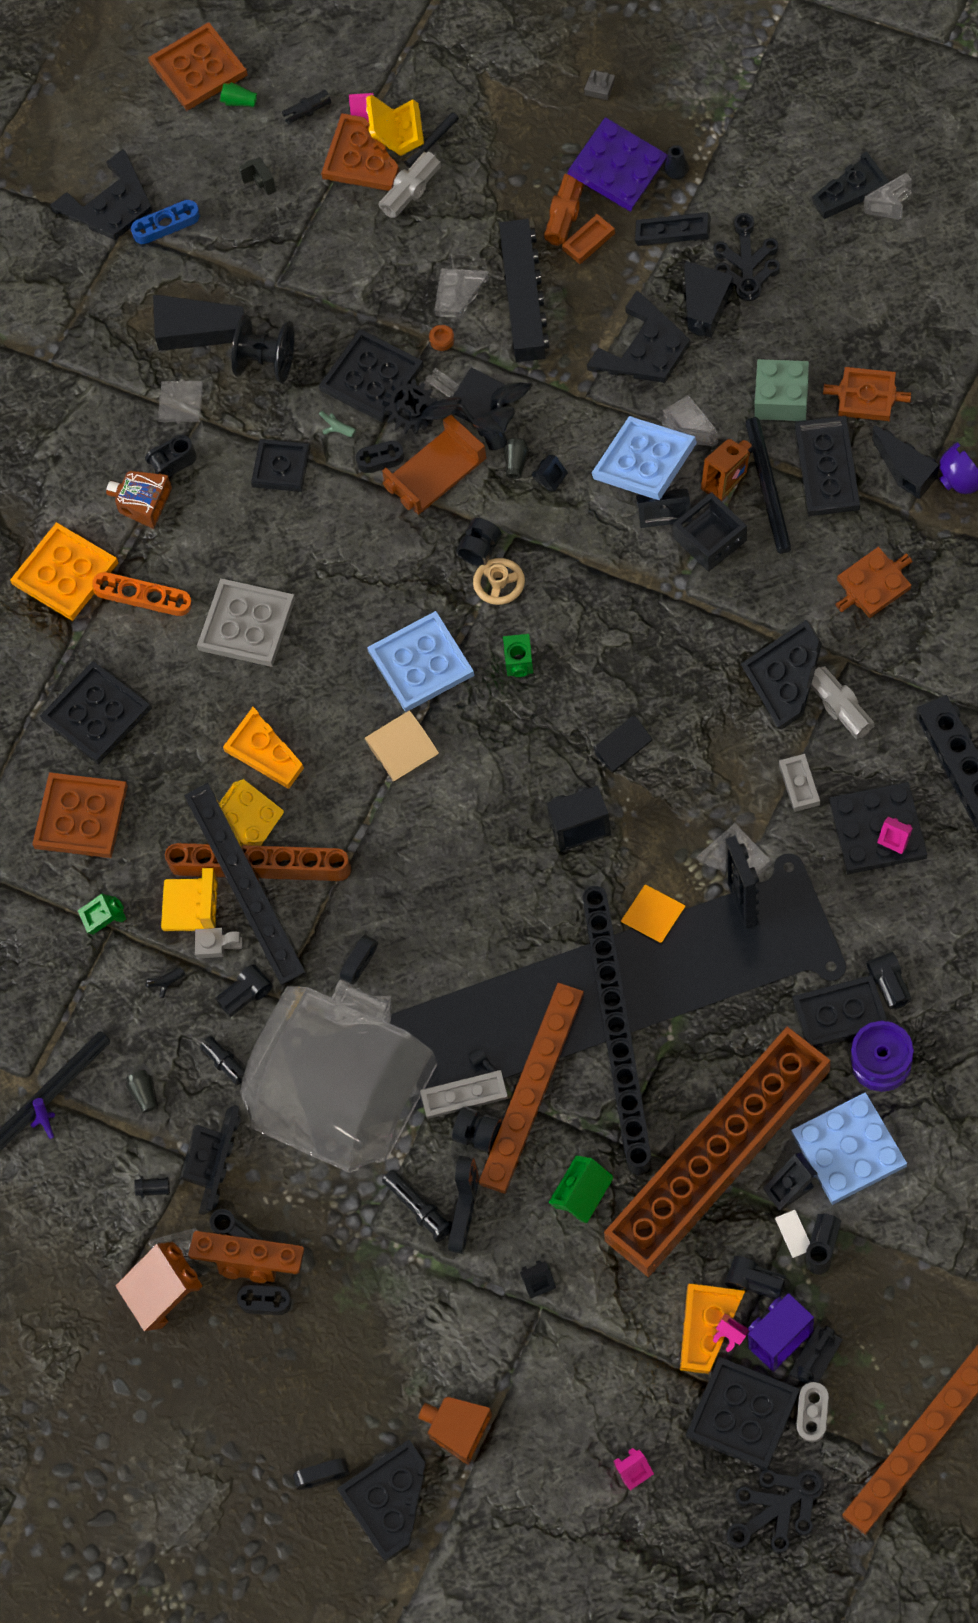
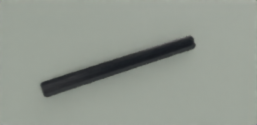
M757 417L748 418L746 420V428L750 444L753 447V456L776 549L779 554L788 553L791 551V544L760 420Z
M98 1032L0 1128V1151L36 1117L33 1100L42 1098L46 1107L110 1044V1039L105 1033Z

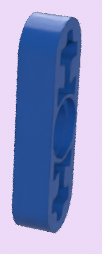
M184 200L136 220L131 226L134 240L139 244H147L195 224L200 218L198 206L192 200ZM189 210L192 214L187 215L185 211ZM164 218L172 220L168 226L159 225V222ZM144 229L146 233L142 234L139 230Z

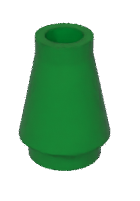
M230 82V84L224 83L220 102L225 103L226 106L255 107L257 93L251 92L233 82Z

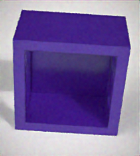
M789 1293L783 1299L778 1297L768 1308L770 1312L763 1319L758 1317L748 1328L750 1331L748 1333L749 1350L772 1372H775L814 1331V1317Z

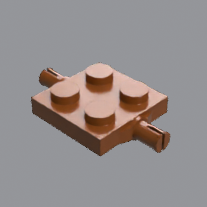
M845 367L840 385L824 384L823 395L838 396L840 402L838 416L890 421L891 409L895 401L906 403L911 401V392L896 391V372Z
M877 547L837 576V581L842 585L847 594L845 598L836 603L837 609L843 612L854 604L871 618L911 589V584L903 576L901 570L911 564L912 559L908 558L909 555L905 553L894 562Z

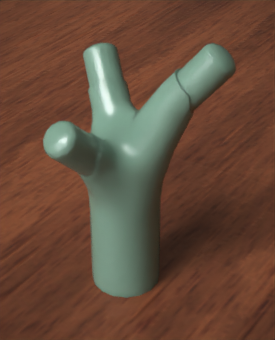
M323 411L319 412V415L331 425L323 430L324 435L330 432H339L350 438L354 437L356 433L355 428L337 420L333 413L328 416Z

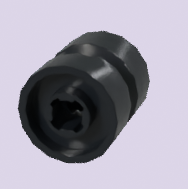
M473 518L465 532L466 536L461 539L456 552L467 563L480 567V565L485 566L492 554V548H495L502 534L500 529L490 521L482 518Z
M464 1106L456 1119L452 1140L464 1145L473 1143L474 1148L490 1153L502 1120L489 1114H485L482 1117L479 1111Z

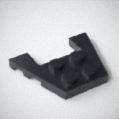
M124 149L106 161L108 168L120 178L83 207L66 192L50 204L52 211L56 214H64L68 216L69 220L76 223L79 221L88 225L89 229L113 240L118 239L131 229L132 224L136 220L153 212Z
M636 291L625 307V311L627 314L644 321L645 324L622 358L598 348L588 362L587 370L591 372H597V370L607 371L610 375L616 376L627 374L633 375V378L665 383L690 346V339L645 296Z

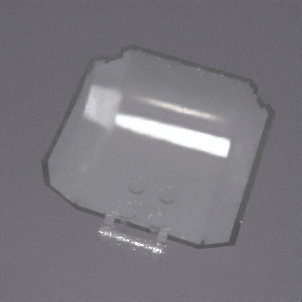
M342 979L338 982L332 998L309 987L287 986L253 1048L244 1072L240 1093L252 1129L351 1173L360 1170L359 1167L373 1162L380 1163L388 1159L421 1096L420 1090L425 1089L437 1066L434 1052L406 1030L384 1021L391 1007V1001L388 999H378L351 987L349 982ZM344 997H349L376 1009L374 1016L342 1003Z

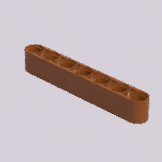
M176 843L170 845L165 851L166 862L171 872L175 875L202 877V868H213L216 877H225L209 844ZM241 845L259 879L343 881L351 873L348 855L342 849ZM177 857H184L181 862H173ZM203 858H211L207 863H199ZM257 859L264 860L260 865H252ZM290 860L288 865L279 866L281 861ZM310 861H317L313 867L305 866ZM336 862L344 863L339 868L332 867V865Z

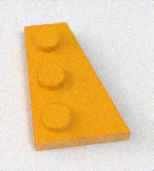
M254 707L251 708L223 746L226 753L288 789L304 769L299 759L279 739L270 725L262 719Z
M688 1284L680 1370L705 1374L710 1372L725 1336H722L717 1343L713 1342V1338L718 1331L716 1327L725 1313L734 1318L745 1291Z

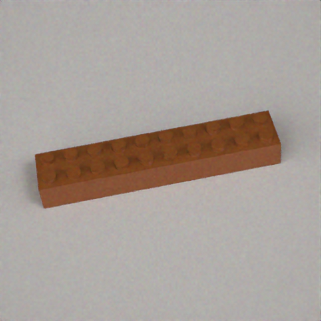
M786 1027L604 1231L605 1242L649 1278L830 1072L831 1060L789 1027Z

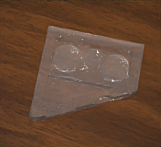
M441 268L435 316L460 318L467 309V305L477 296V290L483 282L486 283L489 280L488 271Z
M736 823L696 857L701 864L726 872L725 839L736 835L739 844L744 843L748 851L749 859H747L749 868L754 867L758 876L772 864L771 860Z

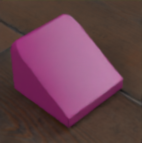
M373 93L350 94L351 115L365 117L369 123L366 98L373 95Z

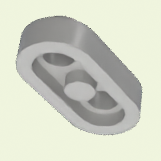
M817 1382L804 1385L799 1394L797 1431L800 1437L807 1442H817L822 1439L827 1428L829 1395L826 1388ZM811 1394H818L820 1396L819 1402L811 1403L809 1401ZM809 1423L817 1424L815 1432L810 1433L806 1430Z

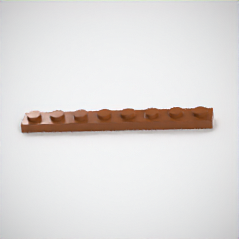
M557 983L480 1177L479 1185L506 1194L583 999L584 991Z
M978 1345L842 1514L845 1520L864 1535L869 1532L978 1395Z

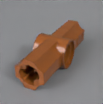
M564 174L558 195H554L552 199L550 219L544 234L545 240L557 246L566 242L571 224L578 217L579 200L585 184L568 174Z

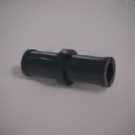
M323 89L321 92L309 98L304 97L300 99L299 103L282 110L283 118L293 114L285 119L286 123L290 125L304 116L310 117L314 114V111L331 104L330 97L322 101L320 100L328 95V92Z
M213 1036L207 1037L205 1041L210 1046L202 1042L200 1049L213 1060L217 1070H222L235 1085L243 1083L244 1081L237 1073L244 1079L248 1077L249 1073L234 1059V1054L231 1051H226Z

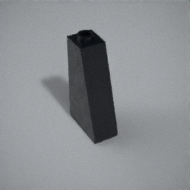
M153 295L155 340L159 351L233 343L237 323L240 317L245 314L242 306Z

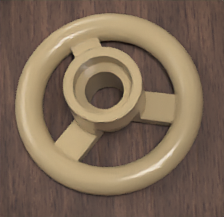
M505 558L488 560L485 566L480 565L473 578L476 594L483 601L494 605H503L515 600L521 594L525 584L524 573L519 565ZM506 567L510 568L514 572L508 574V570ZM483 574L488 577V581L492 584L491 595H488L482 589L481 578ZM517 581L515 589L510 594L499 597L501 589L507 583Z

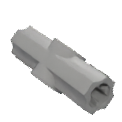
M424 152L408 170L403 169L395 178L394 186L379 202V208L382 209L385 215L390 218H396L412 199L416 201L422 196L426 183L441 167L440 161L435 155L430 152Z
M825 666L816 668L811 688L822 699L826 711L833 719H839L856 739L866 736L874 727V722L859 706L855 694L848 686H842Z

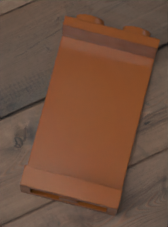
M452 415L443 420L445 431L393 474L387 468L382 470L383 485L391 494L396 493L400 497L403 506L408 510H414L418 515L487 459L485 446Z

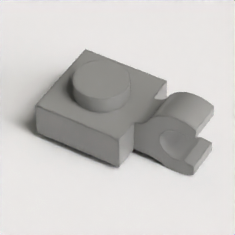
M222 928L195 929V956L197 959L224 957V949L243 948V938L240 937V932H229L224 935Z

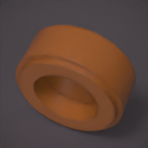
M438 325L432 328L429 333V341L432 348L438 351L450 349L455 341L453 330L446 325Z

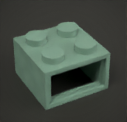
M757 359L755 417L759 418V420L806 421L809 361Z

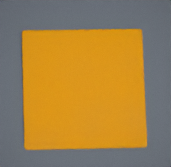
M644 885L621 922L662 943L685 908V905L648 885Z

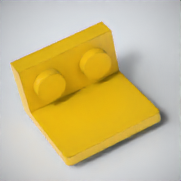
M244 779L234 782L219 802L241 845L261 846L284 813L279 806Z
M202 868V878L164 880L161 921L163 931H195V929L215 928L218 879L213 868Z

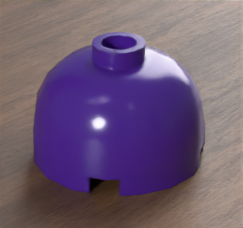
M956 442L947 449L940 459L939 468L943 476L939 479L948 491L953 488L959 494L975 493L978 491V468L965 451L959 453L957 448L961 445Z

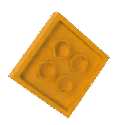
M56 522L10 581L15 587L73 621L95 594L92 586L93 578L101 572L111 573L119 562L113 555Z

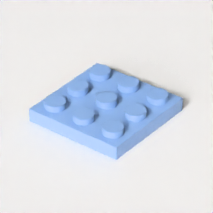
M629 416L592 471L593 479L660 501L697 444L696 438L692 435Z
M436 611L367 647L370 656L405 713L474 676L473 669Z
M866 1092L791 1130V1134L803 1155L818 1173L816 1177L832 1205L907 1167V1162Z

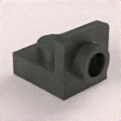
M261 157L249 160L239 166L241 180L244 184L254 180L259 189L263 187L267 195L276 192L274 179Z

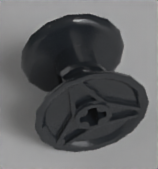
M243 314L237 323L232 344L231 364L233 375L236 377L242 375L249 360L258 361L260 365H263V362L274 363L276 380L283 384L289 375L294 354L295 330L293 323L287 321L283 324L278 338L269 337L267 333H263L261 336L253 335L251 319Z

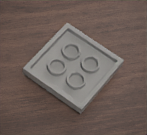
M220 578L197 644L198 650L273 667L295 602L294 594Z

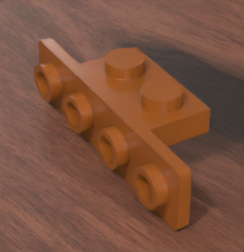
M195 1231L188 1255L190 1259L216 1262L219 1274L226 1278L238 1279V1277L249 1278L256 1283H265L266 1281L274 1282L277 1271L299 1274L304 1248L298 1245Z

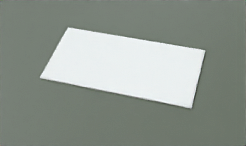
M796 1210L776 1217L775 1220L792 1258L806 1253L810 1241Z

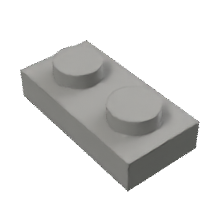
M805 754L779 760V767L793 811L796 812L819 806L820 799Z

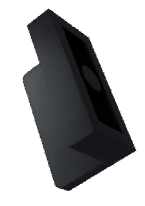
M688 489L665 491L660 501L641 494L636 495L641 528L673 524L691 509Z

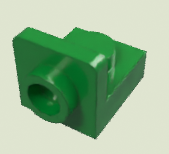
M100 894L78 910L87 933L93 935L112 921L123 922L126 920L121 901L116 897Z

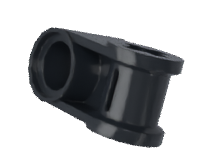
M178 435L161 446L150 450L146 454L145 460L148 464L152 465L156 471L155 474L167 475L170 478L180 470L192 465L196 460L197 454L190 438L185 435ZM187 449L185 452L179 453L181 450Z

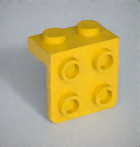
M373 95L366 98V110L370 124L369 132L374 139H377L386 145L388 149L393 150L400 156L424 144L419 103L412 99L393 110Z

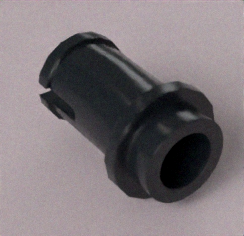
M140 1176V1179H135L134 1182L135 1196H141V1199H144L145 1196L169 1195V1177L144 1179V1176Z

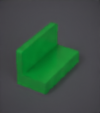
M575 1156L548 1203L555 1209L569 1211L582 1223H587L613 1180V1175L594 1159Z

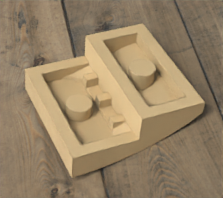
M407 711L364 738L393 782L439 754L424 729L410 711Z

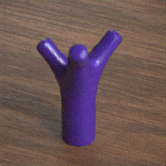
M36 1098L33 1100L36 1118L31 1123V1127L35 1128L38 1124H41L49 1139H52L54 1135L49 1118H54L55 1113L46 1110L42 1098Z

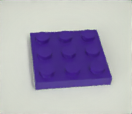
M605 117L575 159L567 174L631 212L666 161L668 155Z

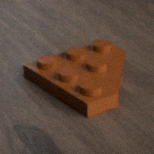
M341 113L321 172L322 179L390 191L394 186L396 176L399 174V167L394 159L390 157L383 143L371 136L369 132L370 124L365 117Z

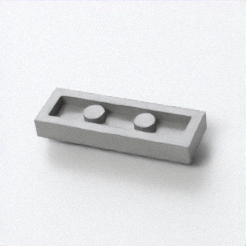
M501 1070L420 1090L427 1119L461 1111L464 1106L473 1108L508 1099Z

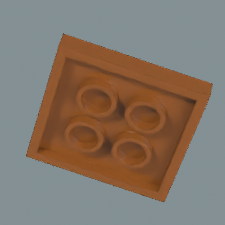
M209 22L148 57L151 66L186 111L222 91L224 83H235L248 75L246 68Z
M49 772L32 844L34 849L112 858L128 787L126 781Z

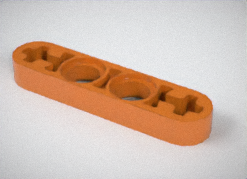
M107 572L98 573L92 581L94 593L103 599L175 616L186 615L191 609L190 595L180 589ZM108 581V586H106L105 590H101L99 584ZM116 583H119L118 593L116 594L114 588H116ZM125 586H133L137 592L134 596L127 597L123 595L122 590ZM153 591L159 592L162 598L159 602L152 603L147 599L148 594ZM166 595H169L170 601L168 600V605H165ZM182 598L184 604L177 608L175 602Z

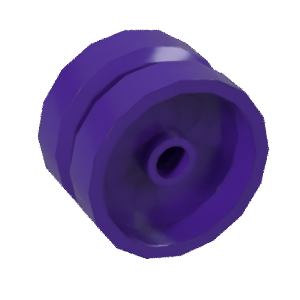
M887 1021L872 1022L861 1028L853 1039L851 1049L852 1072L858 1082L870 1090L879 1092L894 1090L904 1084L910 1075L914 1049L910 1036L900 1026Z

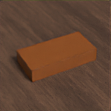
M596 214L562 244V250L577 263L581 264L615 234V228Z

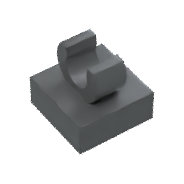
M592 70L584 89L585 95L608 101L615 83V75Z

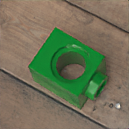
M529 634L503 636L507 676L524 677L527 674H533ZM516 655L524 656L522 659L519 660L513 659V657H515Z

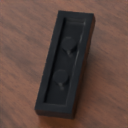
M709 212L636 220L635 242L637 246L692 240L710 239L711 216Z

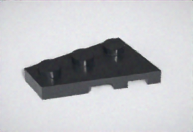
M867 151L860 156L861 160L854 166L850 164L841 177L831 180L812 196L813 205L824 219L891 189L890 181Z

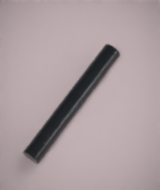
M452 112L424 140V144L418 146L404 160L405 165L410 168L424 152L426 153L459 119L458 115Z

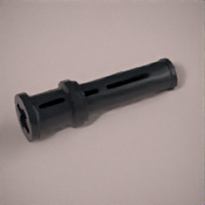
M393 1169L384 1176L382 1183L416 1215L417 1223L420 1226L424 1225L433 1234V1239L436 1242L442 1241L451 1233L453 1222L447 1221L438 1212L436 1205L428 1204L396 1170ZM400 1188H402L413 1199V1202Z

